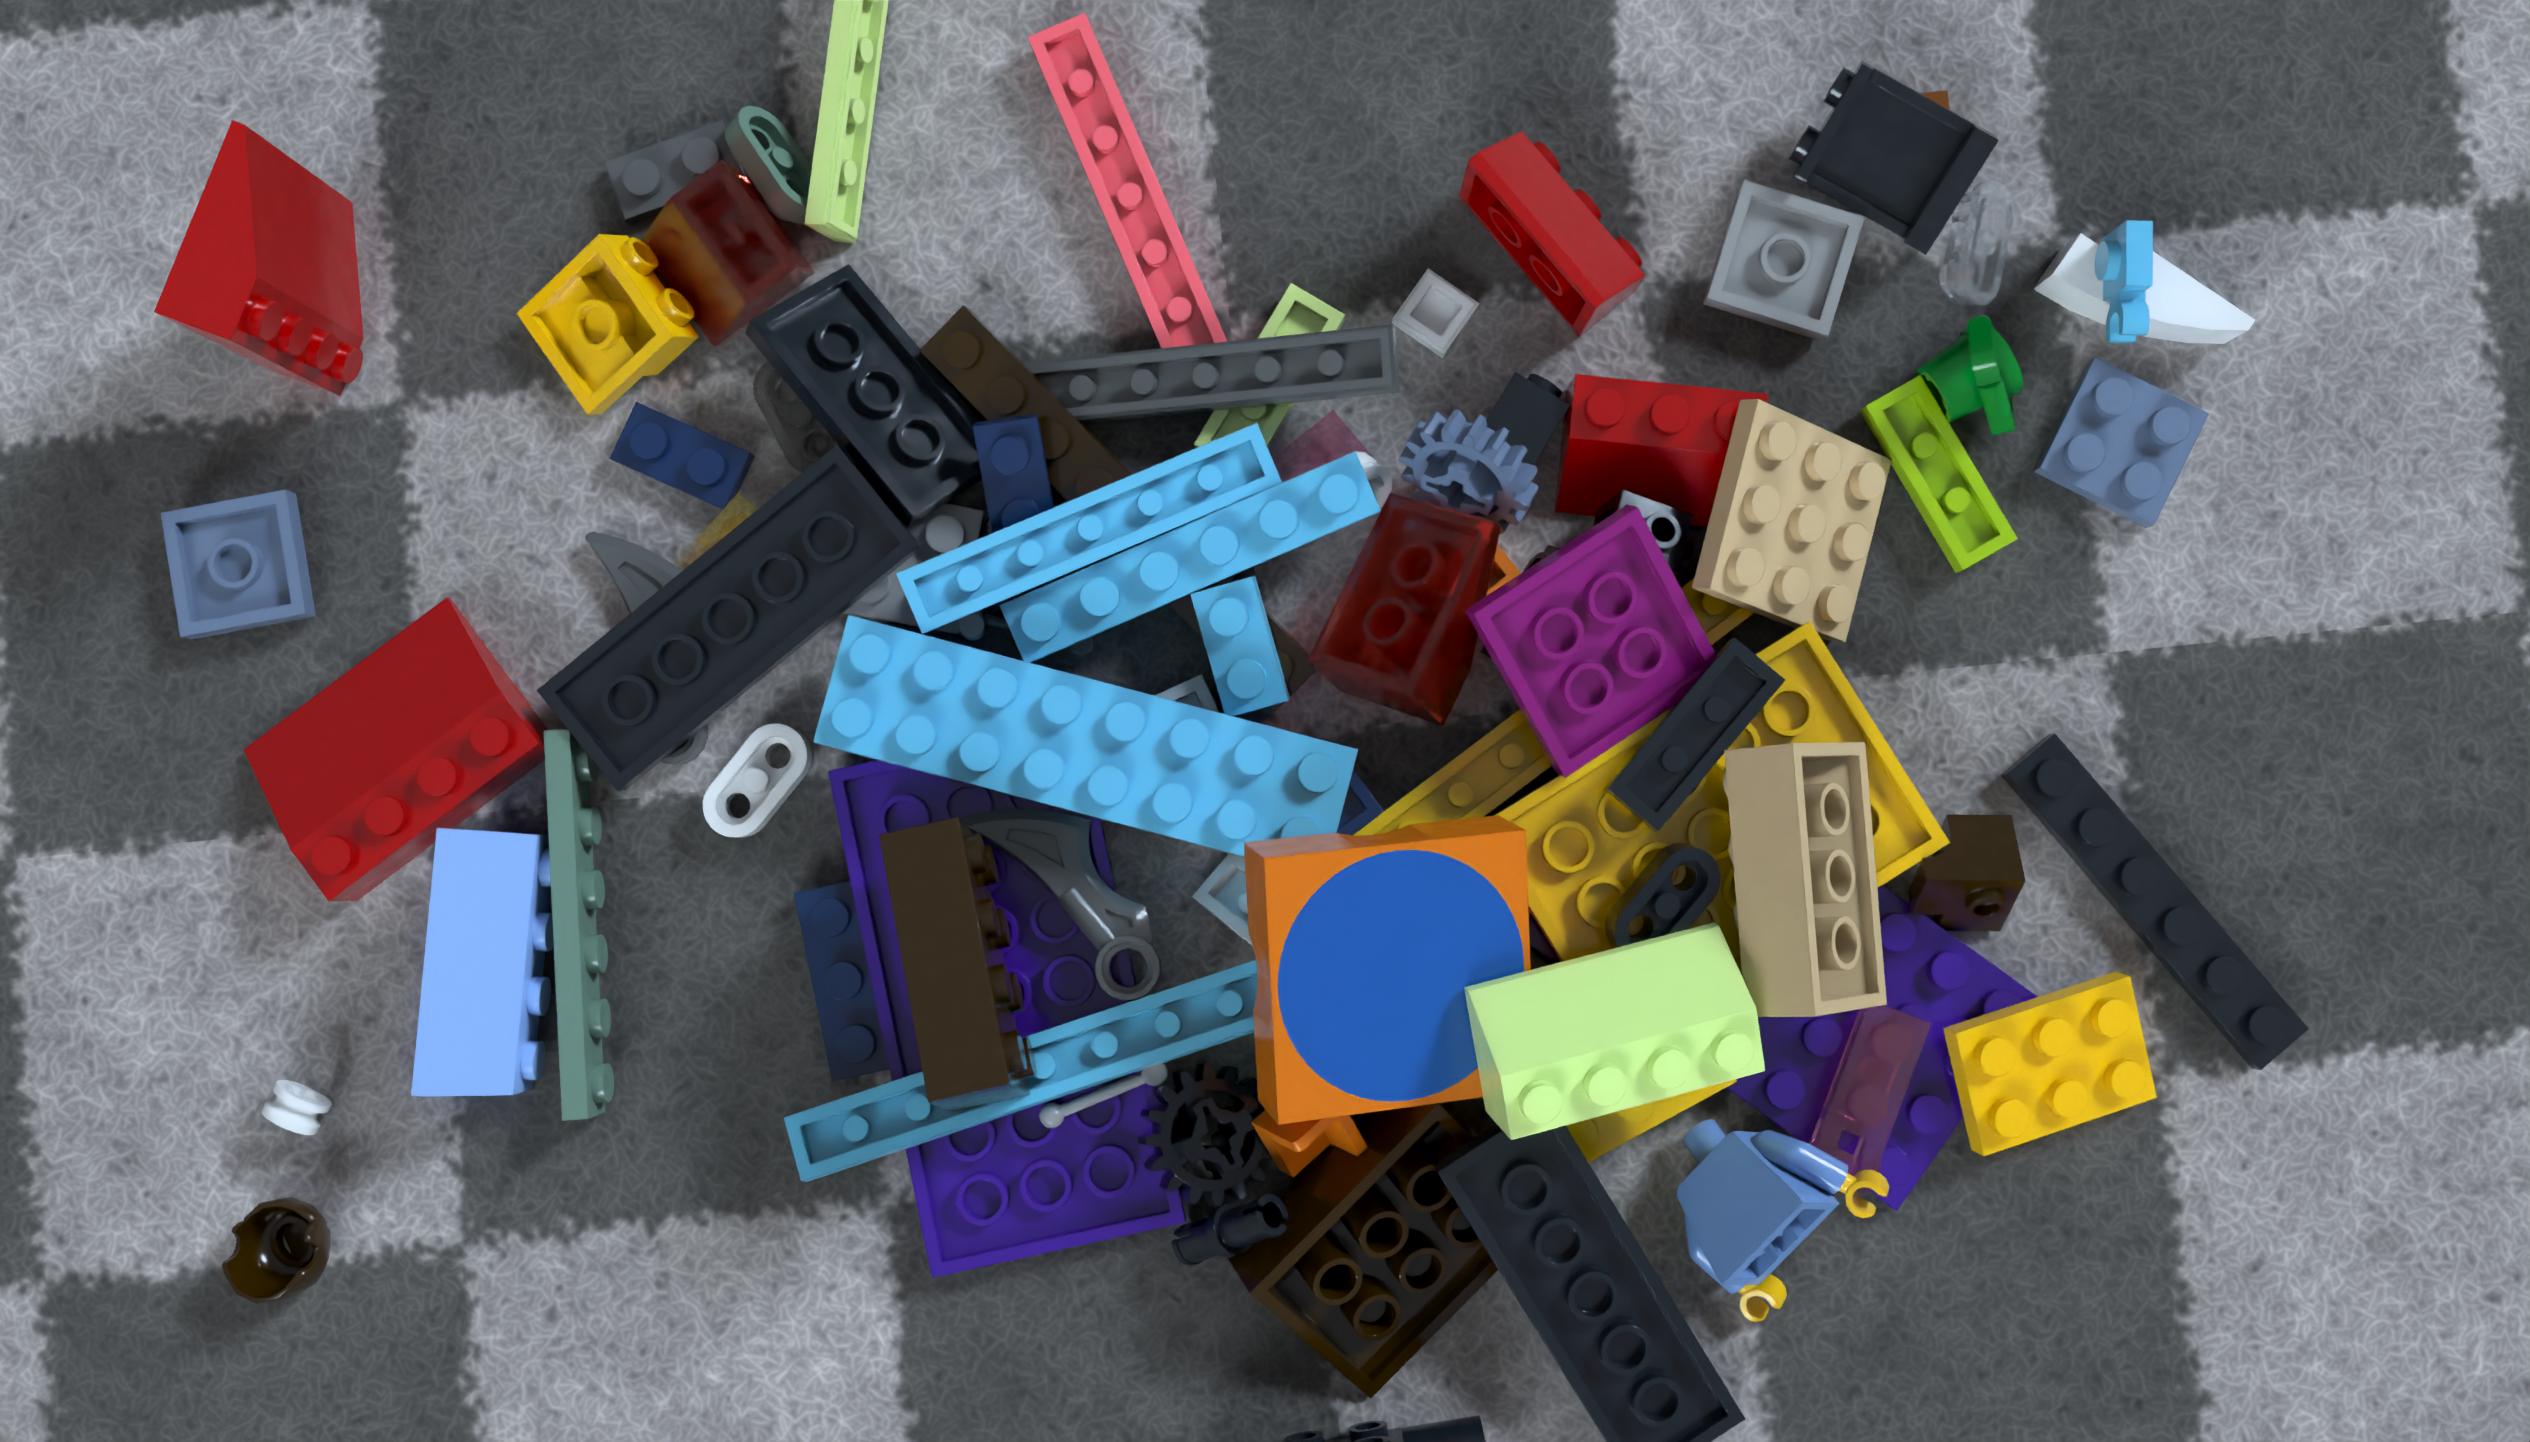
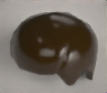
M293 1197L261 1202L244 1217V1221L237 1223L232 1228V1233L236 1237V1247L233 1254L223 1262L222 1268L236 1295L256 1304L297 1296L314 1285L326 1268L330 1253V1229L327 1227V1221L313 1205ZM283 1236L287 1242L290 1252L286 1249L284 1245Z

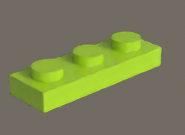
M1921 375L1860 410L1886 457L1892 460V467L1955 573L1965 570L2018 539Z

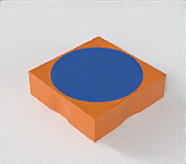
M1495 815L1410 824L1394 831L1375 835L1357 836L1334 832L1244 842L1248 928L1257 964V992L1253 1008L1258 1101L1275 1122L1281 1125L1483 1097L1464 987L1531 970L1526 830Z

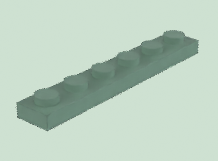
M568 729L544 731L562 1121L582 1120L606 1113L605 1102H610L614 1094L613 1069L610 1063H603L602 1037H608L611 1029V1011L608 1000L600 999L599 973H604L607 969L608 948L604 935L597 934L596 909L603 907L605 885L601 871L594 870L593 845L600 843L602 822L598 808L596 806L591 807L589 782L597 779L599 767Z

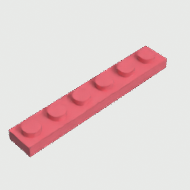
M1086 13L1028 36L1032 51L1160 348L1228 342Z

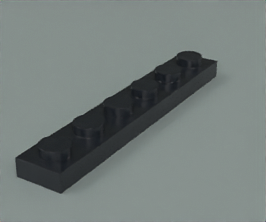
M2055 733L2043 738L2001 774L2002 778L2252 1069L2262 1070L2309 1029Z

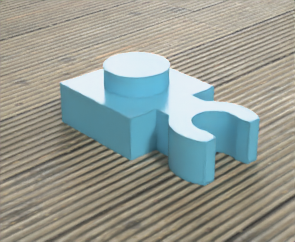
M2126 220L2103 238V241L2098 246L2095 257V274L2099 281H2103V301H2110L2106 320L2107 343L2136 342V336H2146L2149 332L2150 315L2146 303V290L2153 286V221Z

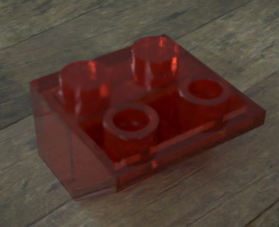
M723 160L718 161L673 195L641 239L656 255L659 263L657 267L659 273L671 289L679 292L690 303L694 310L693 319L715 347L815 274V271L775 216L767 208L743 172Z

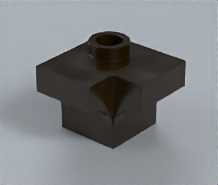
M1947 814L1941 829L1950 843L1934 852L1933 857L1922 858L1908 891L1911 913L1934 914L1935 923L1946 931H2001L2026 881L2012 815Z

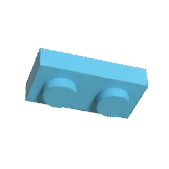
M1256 576L1190 594L1224 713L1235 716L1290 700Z

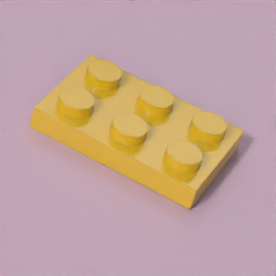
M2119 972L2109 973L1943 1028L1972 1151L1982 1156H1987L2157 1098L2131 978Z

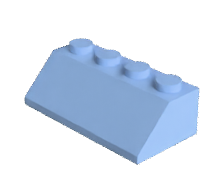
M437 828L411 1096L515 1095L532 1090L533 1080H539L545 1064V1045L542 1041H537L539 1015L544 1016L547 1013L551 1000L550 979L543 977L545 951H551L554 947L552 913H549L551 894L549 835Z

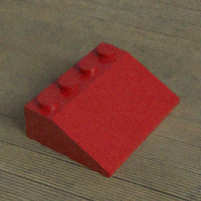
M232 120L154 312L271 371L341 396L345 384L354 381L363 362V352L360 346L364 338L352 202L252 129Z
M446 597L243 750L290 850L329 902L358 901L434 844L437 828L454 829L545 760L544 731L548 729L451 598Z

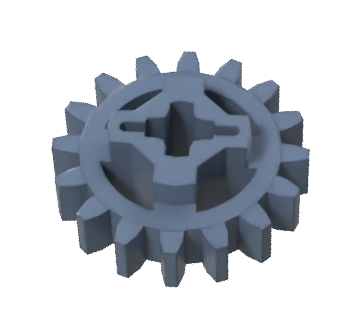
M1454 410L1448 420L1440 413L1434 412L1426 423L1420 421L1405 443L1406 447L1399 456V461L1407 466L1401 475L1402 480L1417 484L1418 486L1412 494L1414 500H1428L1433 504L1430 515L1434 518L1441 515L1449 518L1452 528L1457 530L1466 522L1471 524L1475 533H1478L1483 528L1486 530L1490 525L1498 534H1503L1510 523L1517 526L1521 522L1539 489V486L1532 482L1538 472L1537 467L1521 462L1528 451L1524 445L1510 446L1505 441L1509 430L1503 427L1495 432L1487 427L1486 417L1479 415L1474 423H1469L1460 410Z

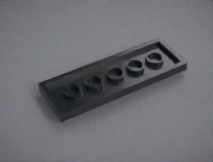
M836 445L547 681L537 692L617 791L626 790L923 547L845 450Z
M1495 1124L1433 1164L1606 1442H1711L1745 1420L1741 1410L1566 1125L1511 1140Z

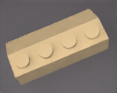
M1865 742L1790 743L1724 750L1726 770L1723 777V785L1729 804L1731 836L1728 848L1734 867L1736 892L1734 921L1739 930L1740 973L1756 1006L1757 1016L1816 1017L1887 1005Z

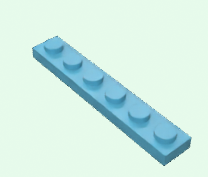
M1255 423L898 572L896 575L921 633L925 634L1281 484L1282 481L1259 426Z
M1355 451L999 606L1023 661L1032 663L1380 513L1381 509Z

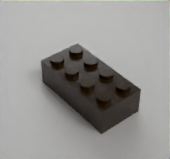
M959 817L879 835L928 1102L951 1112L1030 1095L1027 1078L1036 1076V1063L1029 1037L1021 1038L1020 1032L1017 1030L1014 1013L1024 1011V1003L1016 972H1008L1003 959L1002 949L1011 947V936L1003 908L996 909L994 900L991 897L989 885L999 883L998 869L992 847L990 845L984 846L980 833L973 834Z

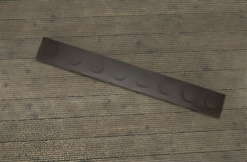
M963 305L919 350L988 421L1038 413L1049 481L1067 501L1133 475L1081 421L1077 420L1066 409L1067 407L970 308ZM1148 539V540H1146V541H1144V542H1141V543H1139V544H1137V545H1134V546H1132V547H1129V548H1127V549H1125V550H1122V551H1120V552H1118V553L1124 552V551H1126V550H1128V549H1131V548H1133V547H1135V546H1138V545H1140V544H1142V543H1145V542H1147V541H1149V540H1151V539ZM1231 576L1227 579H1224L1199 591L1231 583L1237 580L1233 576ZM1191 595L1169 603L1181 618L1203 639ZM1265 609L1289 696L1291 697L1321 665ZM1285 702L1269 707L1275 712Z

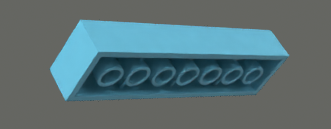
M848 615L813 740L814 743L1241 857H1245L1244 842L1337 833L1358 749L851 615Z

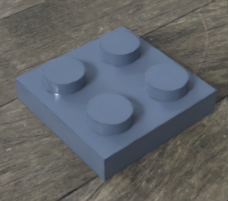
M2094 357L2087 362L2033 472L2144 528L2151 527L2155 524L2209 413Z
M285 489L160 513L180 637L197 639L316 616L296 493Z

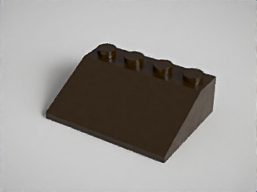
M1442 1103L1365 1113L1355 1125L1367 1144V1148L1359 1156H1355L1333 1145L1280 1198L1286 1206L1288 1220L1270 1225V1227L1282 1223L1287 1226L1286 1231L1280 1236L1252 1243L1244 1254L1228 1258L1251 1295L1370 1398L1498 1271L1433 1166L1434 1163L1475 1138Z

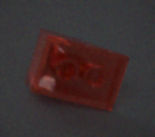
M1390 493L1307 662L1343 693L1444 726L1471 670L1478 633L1465 610L1487 596L1501 527L1495 521Z

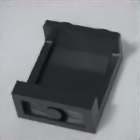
M1861 60L1854 73L1843 67L1828 91L1823 102L1833 108L1820 130L1809 125L1789 157V160L1798 164L1793 173V179L1802 185L1806 183L1899 235L1903 238L1904 243L1926 255L1999 140L1989 131Z

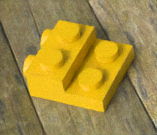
M598 234L516 313L587 415L603 414L643 376L658 375L699 337L689 323L694 318L692 306L676 290L664 288L653 272L659 264L656 255L644 242L634 237Z

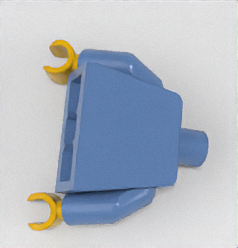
M1710 1119L1695 1125L1687 1132L1683 1139L1685 1146L1699 1164L1678 1186L1677 1198L1685 1213L1684 1220L1689 1255L1697 1265L1729 1293L1739 1292L1742 1295L1740 1309L1744 1317L1750 1321H1763L1769 1311L1768 1305L1758 1296L1765 1298L1776 1309L1782 1307L1787 1296L1786 1287L1781 1280L1771 1275V1273L1840 1204L1832 1194L1838 1191L1844 1193L1849 1211L1857 1217L1869 1218L1875 1214L1876 1206L1862 1199L1856 1190L1867 1187L1874 1190L1878 1195L1887 1197L1889 1192L1887 1179L1881 1173L1874 1170H1862L1852 1176L1848 1173V1165L1812 1144L1772 1130L1763 1132L1733 1131L1725 1135L1716 1121Z

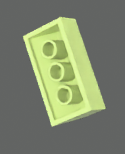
M1714 922L1464 987L1485 1111L1511 1140L1765 1071L1756 1006L1721 928Z

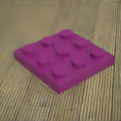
M1628 504L1465 610L1556 773L1565 778L1673 707L1716 657L1710 642L1638 507Z

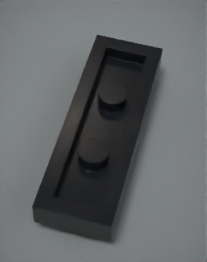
M1735 637L1730 639L1604 790L1654 832L1659 831L1721 758L1724 750L1731 746L1783 684L1785 679Z

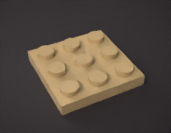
M1760 399L1740 400L1692 588L1795 629L1810 621L1821 639L1846 642L1892 460Z

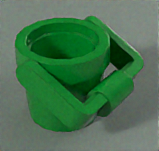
M1986 315L1973 317L1968 321L1967 329L1960 332L1959 338L1916 369L1915 377L1921 375L1948 422L1983 408L1992 436L2015 431L2016 421L2012 397L2022 392L2023 378L2021 370L2008 344L1992 327L1990 317Z

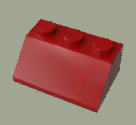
M1521 131L1477 152L1468 160L1459 197L1580 338L1633 294L1646 275L1640 270L1642 261L1633 246L1622 237L1614 239L1599 222L1602 218L1600 210L1590 196L1581 189H1577L1574 192L1558 174L1561 168L1553 153L1539 141L1532 144Z
M1575 374L1566 389L1565 402L1569 403L1570 406L1563 419L1554 512L1595 517L1599 507L1622 490L1693 514L1690 526L1707 528L1740 400L1760 399L1767 403L1768 394Z

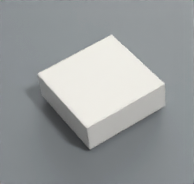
M1428 268L1392 318L1391 323L1443 358L1474 315L1480 303Z

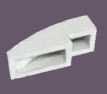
M2080 233L2060 249L2034 287V290L2070 311L2106 325L2110 301H2103V281H2099L2095 274V257L2099 245ZM2153 251V286L2146 290V303L2149 308L2150 323L2149 332L2144 337L2184 343L2225 344L2250 329L2255 319Z

